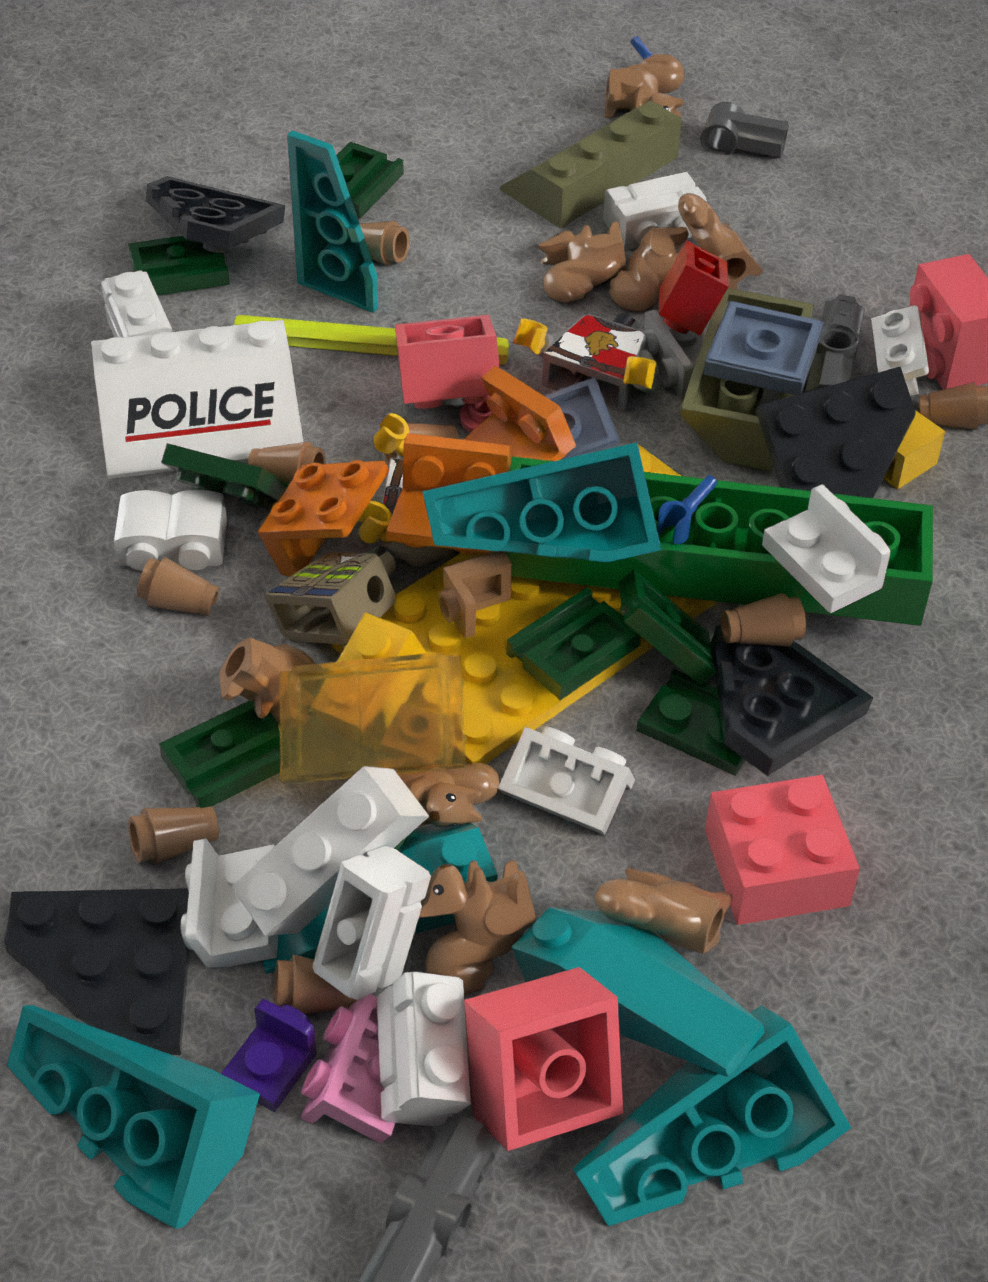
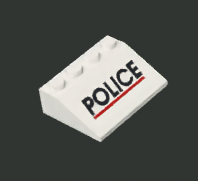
M284 320L258 321L250 324L223 327L212 326L205 329L160 332L152 335L125 338L114 337L107 340L91 341L108 479L174 471L161 463L167 443L245 463L248 462L249 454L253 448L262 449L263 447L303 442Z

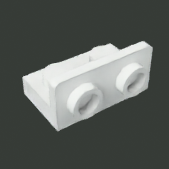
M913 305L900 310H892L886 314L871 318L878 372L901 366L910 396L919 394L916 378L928 374L929 368L921 314L918 306Z
M819 485L811 490L808 510L765 529L762 546L829 613L881 589L890 557V549L878 534L872 532L850 511L845 502L835 497L824 485Z
M545 726L542 733L525 727L499 784V791L504 795L605 835L625 788L631 790L635 782L630 769L625 766L627 760L621 755L602 747H595L593 753L573 746L575 743L573 737L551 727Z
M206 838L193 842L192 863L188 864L185 870L189 898L187 913L183 914L181 918V934L186 947L190 950L193 949L206 967H231L277 958L278 935L265 936L231 888L239 878L275 847L274 844L219 856Z

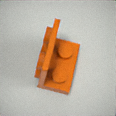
M496 365L481 377L489 394L487 404L493 413L463 440L511 445L510 464L512 456L548 461L561 460L576 446L564 414L558 404Z
M407 433L403 446L402 491L387 527V540L401 542L415 548L433 546L455 549L463 554L491 553L492 551L435 545L422 491L509 472L511 445Z
M354 460L348 463L320 464L314 462L302 465L257 532L281 575L290 577L308 566L326 538H341L351 533L389 473V468L385 461L363 462L361 460Z

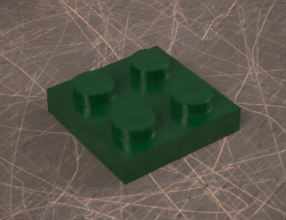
M168 443L166 444L161 461L162 464L177 472L175 480L193 486V490L225 493L239 498L238 501L243 504L268 510L270 501L277 503L289 486L261 467Z

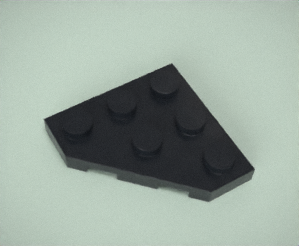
M168 176L147 184L146 202L188 240L203 243L202 247L211 252H229L230 248L240 243H247L249 239L259 234H265L267 230L284 222L285 205Z
M901 366L764 403L756 409L780 488L811 491L819 485H824L832 494L873 498L916 415Z
M721 624L715 628L711 646L714 656L713 664L717 670L715 679L724 744L766 776L774 773L867 714L874 697L794 640L791 646L726 643L722 635Z
M187 888L11 892L4 939L9 955L22 967L25 966L45 985V988L87 1025L170 1055H181L189 949L186 947L181 934V918L183 914L187 913L189 891Z

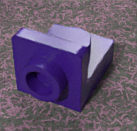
M261 999L254 1008L255 1029L221 1074L260 1093L258 1104L275 1112L317 1054L315 1030L310 1020L298 1009L289 1005L279 1007L266 999Z

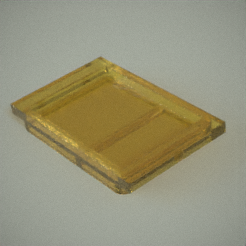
M427 653L300 665L292 668L290 671H280V723L278 726L280 730V781L283 784L351 778L363 766L394 769L397 774L466 768L465 743L467 738L464 734L463 713L464 681L462 679L460 655L443 656L440 653Z

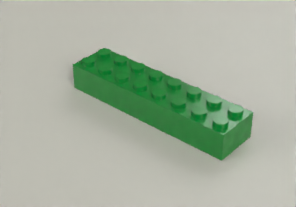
M512 456L509 471L552 461ZM644 472L656 528L662 504L668 501L681 502L704 480L703 478ZM717 480L718 484L692 513L689 537L685 542L674 544L673 535L676 526H667L658 534L661 546L660 551L616 561L599 562L505 552L512 563L511 576L619 589L618 583L634 569L664 595L746 605L779 593H784L787 597H798L803 605L804 612L921 626L933 583V505L833 494L845 502L855 516L884 540L890 549V557L881 589L832 613H829L762 546L765 529L808 510L811 491Z

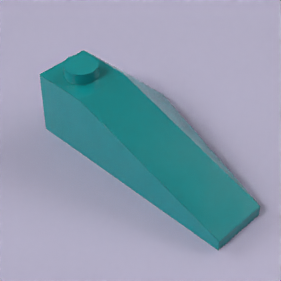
M292 130L287 134L297 283L374 313L378 309V277L334 147L330 143Z
M549 907L512 946L525 982L580 967L617 996L620 1035L729 1078L765 1034L763 1024L654 932L628 923L614 921L603 915L600 911Z

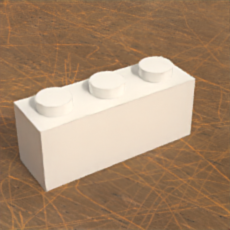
M363 766L239 878L231 888L265 936L299 933L330 905L342 861L358 855L366 856V852L384 845L394 848L424 822L429 815L394 769Z

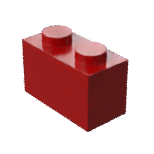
M687 240L685 241L659 289V315L664 317L663 322L668 327L682 334H687L690 330L699 336L702 335L729 287L727 261Z

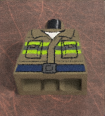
M380 546L374 547L368 553L331 552L323 555L264 593V596L281 635L287 639L347 645L365 612L380 618L395 603L396 594L388 576L396 570V563L390 552Z

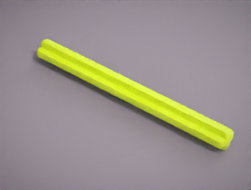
M238 315L235 317L233 324L241 325L258 321L284 320L288 345L291 347L398 356L395 328L251 315ZM497 337L499 365H505L509 357V341L506 338Z

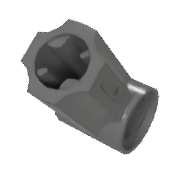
M720 102L711 108L700 136V141L703 149L708 152L716 150L726 152L725 155H730L737 149L781 158L785 148L789 125L786 121L744 114L737 104Z

